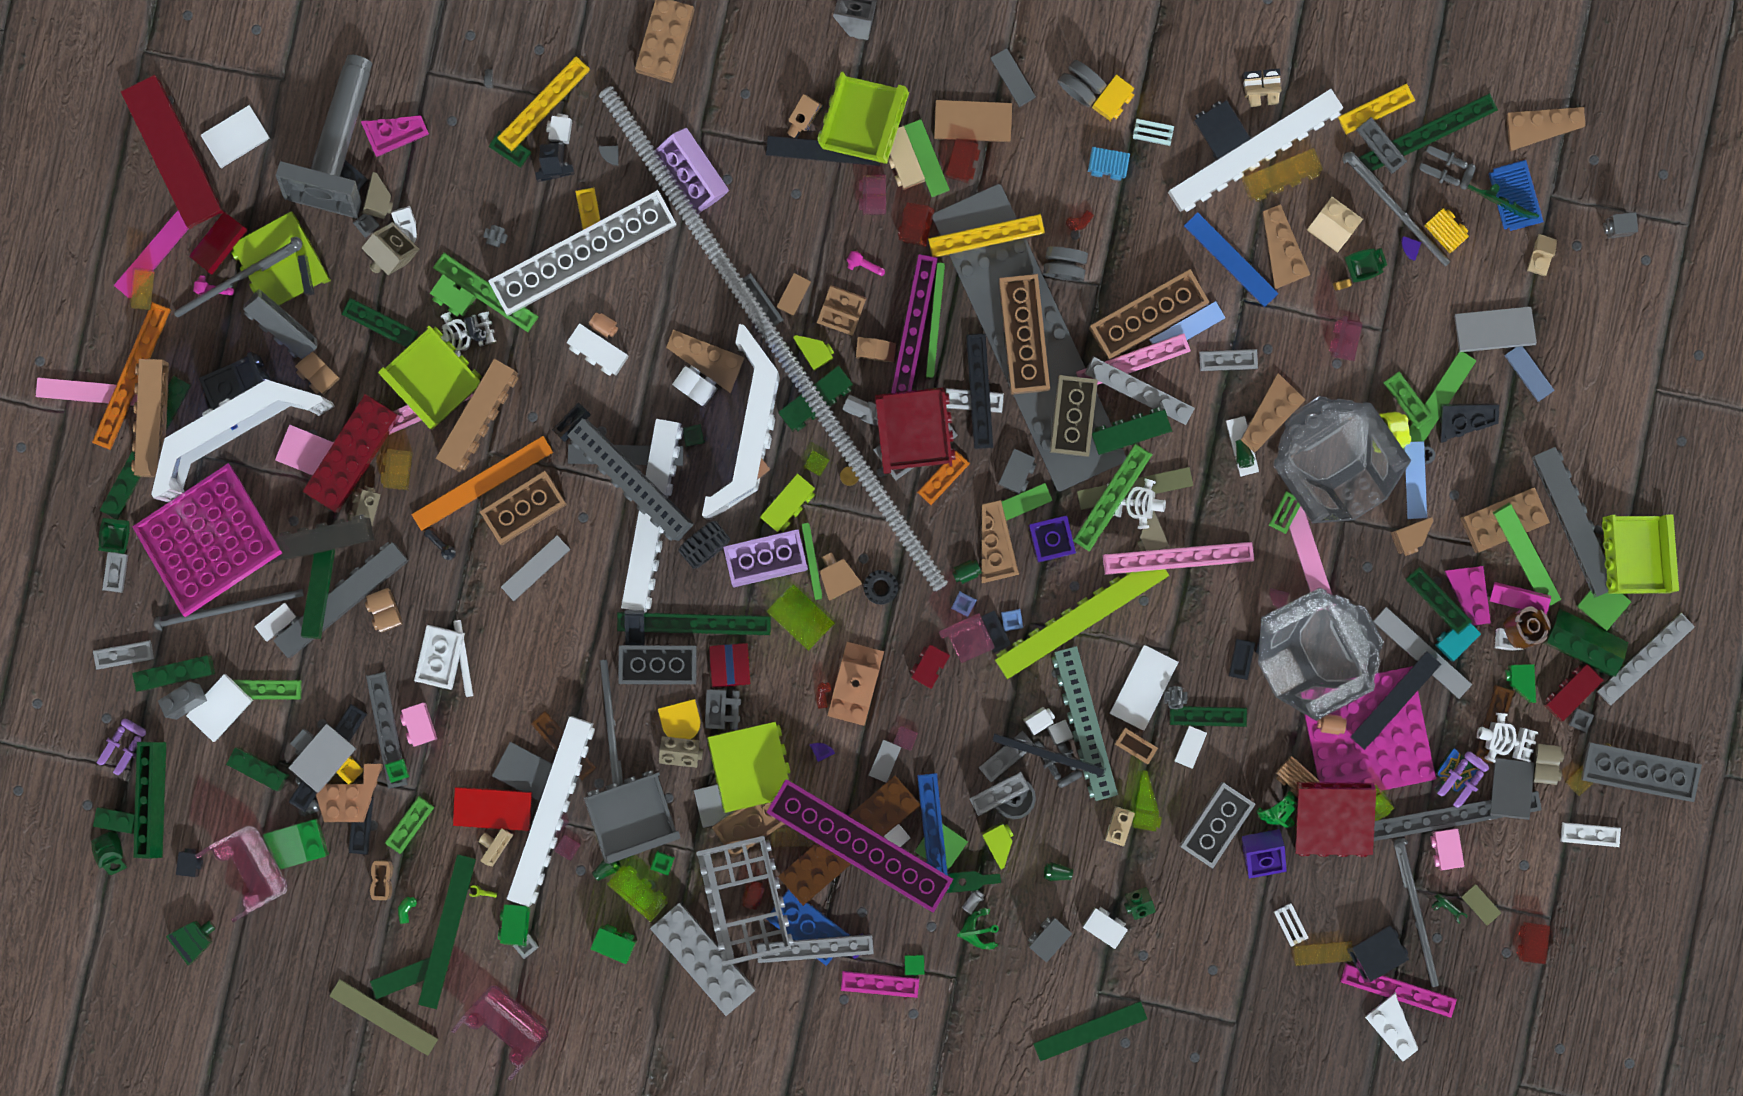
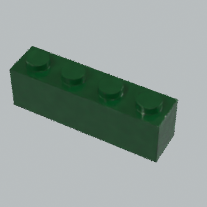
M837 366L813 386H816V391H819V395L823 396L822 400L827 402L826 406L832 407L837 402L836 398L840 395L844 397L852 391L853 383L843 370ZM801 395L778 412L792 432L795 430L797 432L801 431L807 426L806 421L810 418L812 420L817 418L815 417L816 413L811 411L812 407H809V403L805 402L806 398H803Z
M1160 407L1149 410L1150 414L1143 416L1142 413L1131 416L1132 420L1124 422V419L1112 422L1113 426L1106 428L1105 425L1094 428L1095 432L1092 433L1098 455L1172 432L1166 410H1161Z
M208 655L132 673L136 692L216 674L212 656Z

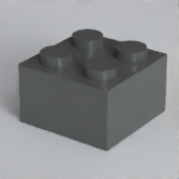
M1054 916L1051 919L1047 917L1041 924L1042 929L1038 933L1036 931L1033 932L1028 938L1029 943L1027 945L1046 963L1072 935Z

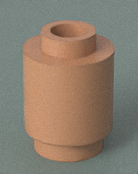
M596 312L589 322L592 330L606 339L609 337L613 338L618 330V327H616L617 322L602 313Z
M1328 714L1317 721V728H1320V732L1344 734L1347 720L1339 715Z

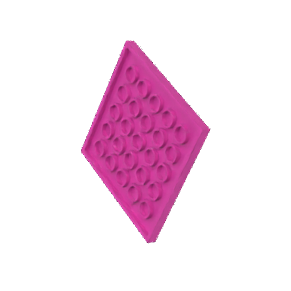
M229 463L132 526L184 617L190 615L282 554L281 549Z
M1412 667L1375 674L1372 692L1330 713L1346 718L1344 734L1336 735L1320 732V728H1317V721L1304 714L1317 779L1320 782L1374 783L1377 792L1436 780L1418 691L1365 750L1350 738L1354 731ZM1314 688L1300 696L1302 700L1317 701L1337 692V690Z

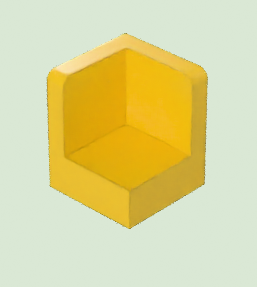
M350 756L336 773L349 785L364 772V769Z

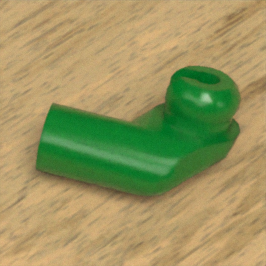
M414 897L404 898L398 906L400 924L409 923L408 911L411 907L417 905Z

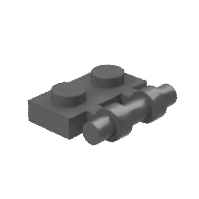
M707 690L705 728L724 729L725 721L730 722V729L738 730V722H740V716H738L739 705H741V699H739L740 691H732V699L726 698V691ZM726 704H731V716H725Z

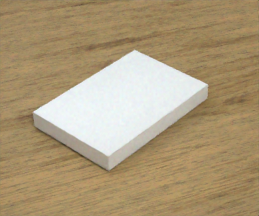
M250 105L201 134L202 139L220 168H223L270 139Z
M427 625L414 681L452 690L465 633Z
M224 674L205 694L207 701L190 711L186 716L206 736L215 742L253 700L229 676Z

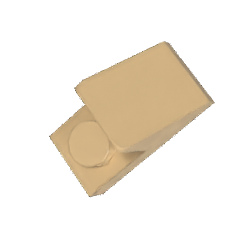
M1538 234L1527 271L1542 276L1547 275L1551 259L1555 256L1556 239Z

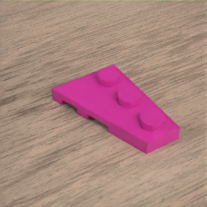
M421 116L361 121L376 157L429 135Z
M1483 566L1444 571L1464 613L1472 620L1471 624L1491 623Z

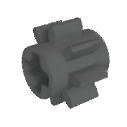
M491 225L490 229L486 228L483 235L487 239L486 244L498 248L501 243L505 244L508 237L507 234H504L505 229L495 225Z
M1179 686L1169 687L1168 692L1165 691L1164 703H1169V708L1181 709L1183 704H1187V692H1183V688Z

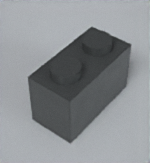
M1636 212L1612 215L1603 224L1604 234H1607L1608 239L1629 237L1638 232Z
M1014 449L998 485L1017 494L1021 490L1025 492L1029 483L1026 480L1028 473L1033 474L1037 465L1034 463L1035 458Z
M187 682L158 700V703L165 718L177 720L205 703L207 699L200 684Z

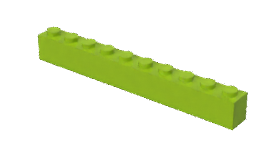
M1166 569L1129 572L1122 579L1119 576L1109 582L1111 586L1104 589L1102 586L1093 592L1095 596L1088 600L1085 597L1077 602V608L1072 610L1070 607L1061 613L1063 617L1058 620L1052 618L1045 623L1046 627L1041 631L1038 628L1029 633L1030 638L1023 641L1021 638L1012 644L1014 648L1007 651L1004 649L996 654L998 658L995 659V662L1006 679H1009L1167 578L1169 574Z

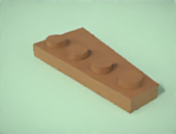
M1281 204L1263 211L1273 285L1276 290L1309 276L1310 272Z
M673 330L666 347L729 393L733 390L745 359L742 356Z

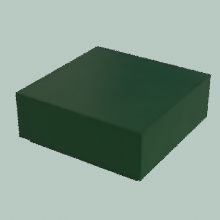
M701 424L683 428L686 447L705 443Z

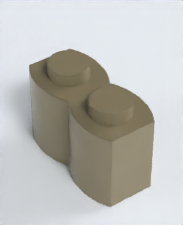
M1536 743L1533 782L1557 785L1558 781H1561L1562 770H1559V765L1564 760V751L1561 750V746Z

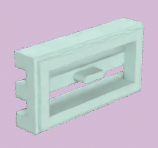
M1136 119L1133 139L1170 146L1174 126ZM1139 125L1169 130V133L1141 128ZM1138 131L1164 136L1168 138L1167 140L1138 135Z

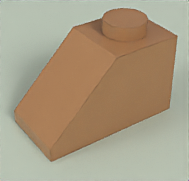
M858 337L856 358L894 362L896 343Z

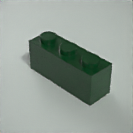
M235 747L226 764L277 792L282 790L290 775L240 747Z

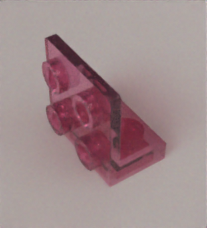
M1343 316L1335 322L1333 333H1336L1334 340H1331L1329 351L1332 352L1331 357L1354 362L1362 323L1348 321V316Z
M979 613L939 631L941 638L949 637L961 663L994 649L993 642Z

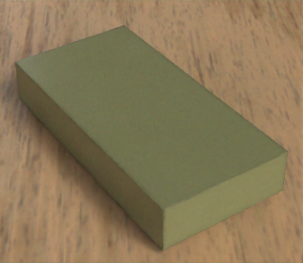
M1476 884L1461 896L1486 926L1501 914L1498 908Z

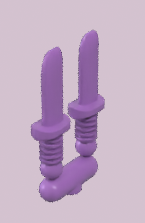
M126 718L121 721L122 726L118 727L112 739L107 738L106 741L109 743L97 761L99 765L105 764L115 746L119 748L120 744L117 742L120 740L121 735H123L122 733H124L125 728L137 734L138 736L134 737L128 749L124 747L123 751L125 753L113 772L116 775L123 772L132 756L136 757L137 754L134 752L137 748V742H141V737L146 735L144 728Z
M1471 752L1465 753V759L1461 760L1454 771L1450 769V776L1437 793L1440 796H1444L1457 779H1462L1459 774L1468 765V761L1480 770L1476 772V775L1473 776L1470 782L1466 780L1464 783L1466 787L1453 804L1457 808L1462 806L1473 790L1475 792L1478 790L1475 787L1476 784L1483 777V772L1489 769L1488 764Z

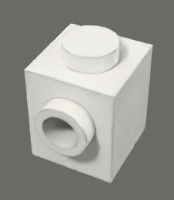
M557 114V116H552L551 121L548 120L546 131L549 132L548 139L551 142L569 144L572 120L568 118V115Z

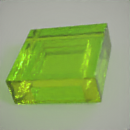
M812 451L804 468L821 476L830 460Z

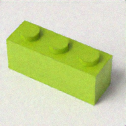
M797 474L760 518L777 533L780 530L784 532L791 524L788 522L792 516L796 518L803 510L801 508L802 504L805 501L809 503L816 495L813 493L815 488Z

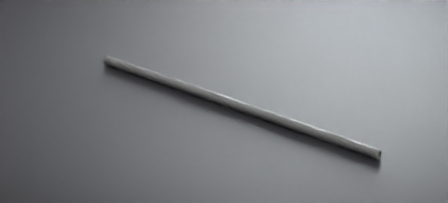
M614 87L605 88L600 92L599 97L603 98V103H606L605 106L610 108L609 112L613 113V118L616 117L615 121L619 122V127L623 128L622 131L626 132V137H629V141L633 142L632 146L636 147L635 150L639 152L638 155L643 157L642 161L646 162V166H649V171H652V175L656 176L655 180L659 181V186H662V190L666 191L665 195L669 196L668 199L672 201V205L676 206V211L679 210L678 214L682 215V220H685V224L689 225L688 229L692 230V235H695V239L699 240L698 243L702 245L701 248L706 250L705 254L709 255V260L712 259L711 263L716 265L715 269H718V273L722 274V279H725V283L729 284L728 288L732 289V294H735V298L739 299L738 303L742 304L741 307L743 309L745 308V313L749 314V319L752 318L751 322L756 324L755 328H758V332L762 333L761 337L766 339L765 343L769 344L768 347L772 348V353H775V357L779 358L778 362L782 363V368H785V372L789 373L788 377L792 378L791 381L793 383L795 382V387L799 388V393L802 392L801 396L806 398L805 402H808V406L812 407L811 411L816 413L815 417L819 418L818 421L822 422V427H825V431L829 432L828 436L833 438L832 442H835V446L839 447L838 451L843 453L842 456L846 458V462H849V467L852 466V471L856 472L855 476L859 477V482L862 481V486L866 487L865 491L869 492L868 495L870 497H873L872 501L876 502V507L879 506V511L883 512L882 516H885V520L889 521V526H892L893 532H896L895 535L900 537L899 541L903 542V547L906 546L905 550L910 552L909 556L913 557L912 560L916 561V566H919V570L923 571L922 575L927 577L926 581H929V585L933 586L932 590L938 591L947 585L948 581L943 579L944 575L941 576V571L937 570L938 566L933 564V560H930L931 556L926 554L927 550L924 551V546L920 545L921 541L916 539L917 535L914 536V531L910 530V525L907 526V521L903 520L904 516L900 515V510L897 511V506L893 505L894 501L890 500L891 497L889 495L887 496V491L883 490V485L880 486V481L876 480L877 476L873 475V470L870 471V466H867L866 460H863L864 457L859 455L860 451L856 450V445L853 446L854 442L849 440L850 436L846 435L847 432L843 431V426H840V422L836 421L837 417L832 415L833 411L829 410L830 407L826 406L827 402L822 400L823 396L819 395L820 392L816 391V386H813V382L809 381L810 377L806 376V371L803 372V367L799 366L800 362L796 361L797 358L795 356L793 357V352L789 351V346L786 347L787 343L782 341L783 337H780V333L776 332L777 328L772 326L773 323L769 321L770 318L766 317V312H763V308L759 307L760 303L756 302V297H753V293L749 292L750 289L746 287L747 284L742 282L743 278L739 277V272L736 273L737 269L732 267L733 263L729 262L730 259L726 258V253H723V249L719 248L720 244L716 243L717 240L713 238L714 235L709 233L710 229L706 228L707 225L703 224V219H700V215L696 214L697 210L693 209V204H690V200L686 199L687 195L683 194L684 191L680 189V185L676 184V179L673 180L674 176L669 174L670 170H667V166L663 165L664 161L660 160V155H657V151L653 150L654 147L650 145L651 142L646 140L647 136L643 135V130L640 131L641 127L637 126V121H634V117L630 116L631 113L627 111V107L623 106L624 102L620 101L621 98L617 96L618 93L613 91Z

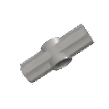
M849 395L843 410L860 417L866 423L878 426L876 404L867 403Z

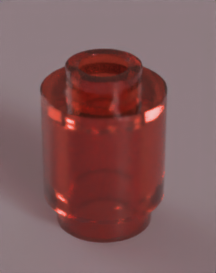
M753 881L746 884L742 897V906L757 910L765 888L762 887L763 883Z

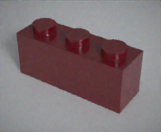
M1579 664L1572 671L1573 675L1569 679L1565 678L1558 685L1560 688L1555 693L1551 692L1545 698L1547 702L1544 706L1559 721H1564L1604 681L1588 664H1583L1582 666Z

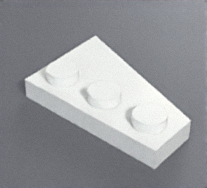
M1393 993L1365 1016L1402 1061H1405L1418 1050L1396 993Z

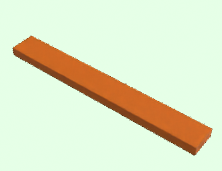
M152 302L92 443L109 450L112 449L135 395V383H138V375L135 373L136 363L139 364V359L151 358L171 311L169 308Z
M542 436L411 515L420 530L423 531L554 452L545 437Z

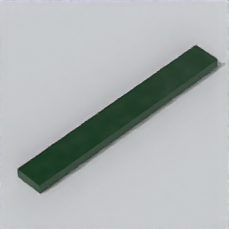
M1489 93L1391 142L1404 157L1498 111V108ZM1373 151L1358 157L1371 172L1384 167V164Z
M617 612V631L625 632V612ZM644 613L645 632L771 635V616Z
M457 854L418 1005L436 1010L438 1008L477 859Z

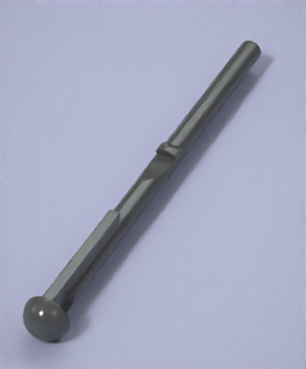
M1346 152L1342 157L1343 163L1348 162L1446 267L1451 261L1412 221L1408 213H1404L1397 203L1383 190L1382 187L1384 185L1360 161L1355 153Z
M292 237L291 242L175 310V316H182L227 288L233 287L232 283L244 279L260 269L265 271L302 248L301 239Z
M303 589L248 601H237L234 604L206 610L200 608L186 617L182 613L163 617L157 616L154 619L153 625L157 630H163V626L304 596Z
M606 659L600 660L612 781L617 783L618 786L623 784L621 760L618 761L614 730L616 725L613 718L608 661Z
M1397 838L1394 841V847L1404 887L1408 888L1416 919L1415 926L1418 929L1431 987H1437L1439 983L1405 847L1408 841L1405 838Z

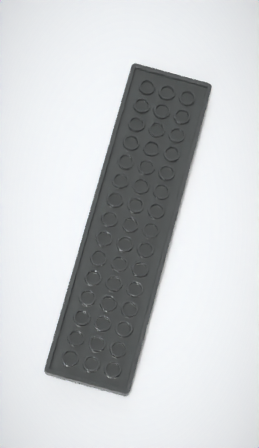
M1000 184L932 215L933 222L940 236L1017 219ZM1026 238L949 254L1009 387L999 278L1038 274L1050 390L1014 394L1013 396L1056 490L1059 492L1122 464L1126 459L1122 448L1098 455L1093 436H1091L1089 457L1049 453L1058 376L1077 377L1076 372L1086 368ZM1097 392L1092 433L1095 432L1094 428L1105 425L1108 428L1112 426Z

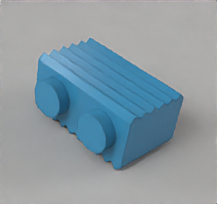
M1092 147L1087 172H1091V175L1095 177L1109 175L1110 179L1121 181V178H1125L1127 174L1130 153Z

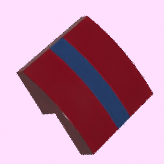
M748 643L709 646L712 687L751 684Z

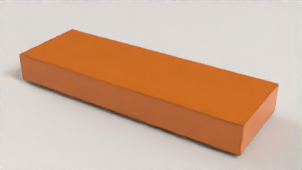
M955 451L956 460H952L953 466L950 467L949 464H943L917 492L930 505L939 498L970 464L958 451Z

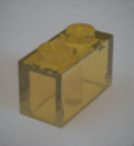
M133 267L130 296L131 308L150 310L154 271L152 269Z
M387 449V453L383 455L385 472L381 473V484H383L384 488L408 491L412 452Z

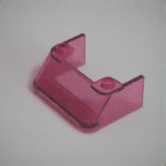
M252 826L244 827L195 855L196 858H199L212 851L214 856L220 861H227L232 858L250 892L242 898V905L245 911L232 918V922L286 893L288 889V884L257 829Z
M490 986L451 1031L455 1033L463 1023L471 1029H479L484 1024L510 1046L512 1050L508 1057L516 1069L509 1076V1081L515 1077L549 1035L548 1029L497 986Z

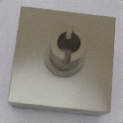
M393 222L374 232L362 247L374 260L369 266L370 269L375 273H380L382 269L387 275L407 265L419 251V248Z

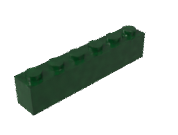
M137 742L133 858H163L166 742Z

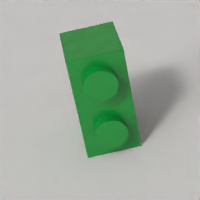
M504 905V909H501L500 912L502 928L498 930V940H500L501 944L527 946L531 908L527 906Z

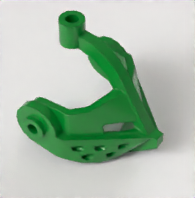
M1289 791L1279 803L1267 810L1259 807L1257 813L1268 824H1278L1285 828L1295 825V822L1290 815L1295 810L1297 798L1292 791Z
M981 908L979 911L972 913L965 921L957 937H961L973 946L981 949L991 950L998 947L996 942L983 944L976 936V934L986 932H998L999 928L997 925L975 930L977 918L989 914L990 908Z

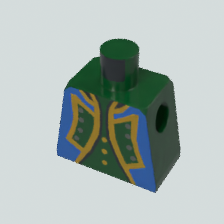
M1451 748L1435 771V775L1440 779L1433 787L1436 792L1440 790L1450 776V769L1454 771L1461 760L1465 759L1455 748ZM1468 762L1463 772L1459 774L1462 779H1457L1450 789L1455 793L1466 786L1464 784L1466 780L1470 782L1478 770Z

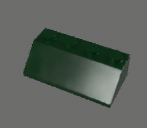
M1560 608L1550 626V630H1548V637L1543 642L1611 677L1617 676L1625 659L1629 643Z

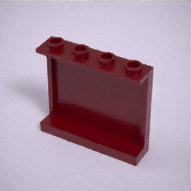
M944 387L875 395L884 474L891 473V470L940 464L953 466L952 460H956L955 449H951L950 442H953L954 438L953 430H949L948 423H952L951 411L947 412L946 405L950 404L949 393H945Z
M1297 782L1296 841L1294 845L1296 854L1304 857L1310 856V854H1318L1321 857L1329 855L1367 857L1368 855H1373L1376 787L1374 783Z

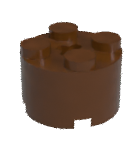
M1531 606L1511 613L1504 621L1503 627L1508 640L1514 648L1526 649L1543 643L1547 639L1550 622L1542 610Z

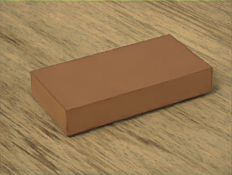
M794 273L777 308L794 316L811 281Z

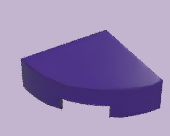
M1403 236L1401 241L1403 251L1409 259L1415 261L1421 242Z
M824 743L810 744L818 762L835 754L834 750Z

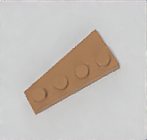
M1584 107L1507 113L1509 150L1514 151L1585 127Z
M1279 373L1275 376L1257 412L1241 438V441L1254 453L1306 400Z
M997 500L982 504V583L1019 575L1002 501Z

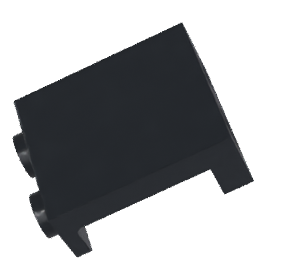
M1221 100L1216 102L1208 112L1201 111L1195 115L1196 119L1193 121L1194 126H1197L1214 153L1213 157L1216 161L1251 139L1227 100L1223 103Z
M1384 926L1382 930L1360 943L1346 948L1365 983L1374 981L1409 960L1407 949L1404 945L1400 944L1398 940L1399 935L1391 926Z

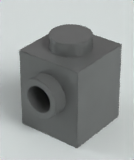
M302 729L290 744L296 749L295 753L299 756L315 737L308 730Z

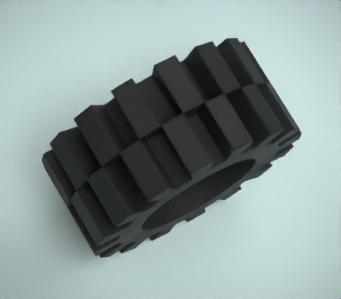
M877 570L870 573L865 579L864 593L868 600L874 604H887L897 595L898 583L890 572ZM878 580H884L888 584V591L884 595H878L874 592L873 585Z

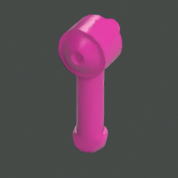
M857 251L850 252L847 258L848 269L853 270L854 267L862 266L879 276L885 274V269L863 259L864 257L861 253Z
M200 275L199 279L194 282L193 292L202 295L216 286L209 285L205 280V276ZM227 288L219 294L232 296L234 289Z

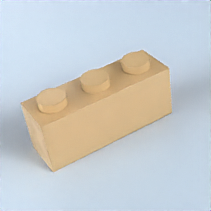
M902 126L897 130L888 162L891 169L895 168L897 175L894 177L898 187L902 185L903 190L925 182V178L906 130Z

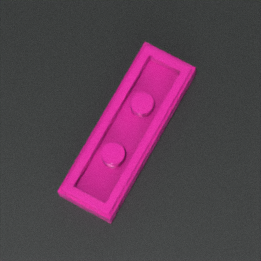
M1497 582L1494 583L1490 602L1519 609L1532 606L1542 610L1546 615L1551 601L1550 595Z

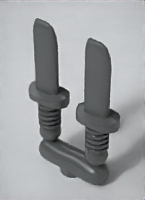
M1428 145L1427 152L1447 161L1446 165L1455 164L1458 167L1467 169L1461 183L1459 179L1453 178V176L1448 174L1446 175L1447 170L1445 169L1442 172L1421 163L1419 166L1420 170L1440 179L1439 183H1443L1444 180L1455 186L1460 185V188L1463 190L1467 189L1476 169L1475 165H1468L1466 161L1455 158V153L1453 152L1448 154Z
M1040 741L1034 743L1036 746L1045 748ZM1064 742L1057 745L1062 754L1072 757L1070 754L1073 753V750H1068ZM1043 758L1045 762L1043 765L1044 769L1049 767L1048 769L1054 776V779L1058 780L1057 785L1060 788L1082 777L1081 770L1070 766L1074 772L1061 779V774L1054 764L1056 762Z

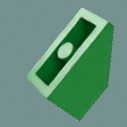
M1534 664L1508 665V669L1505 670L1506 681H1509V685L1528 703H1536Z

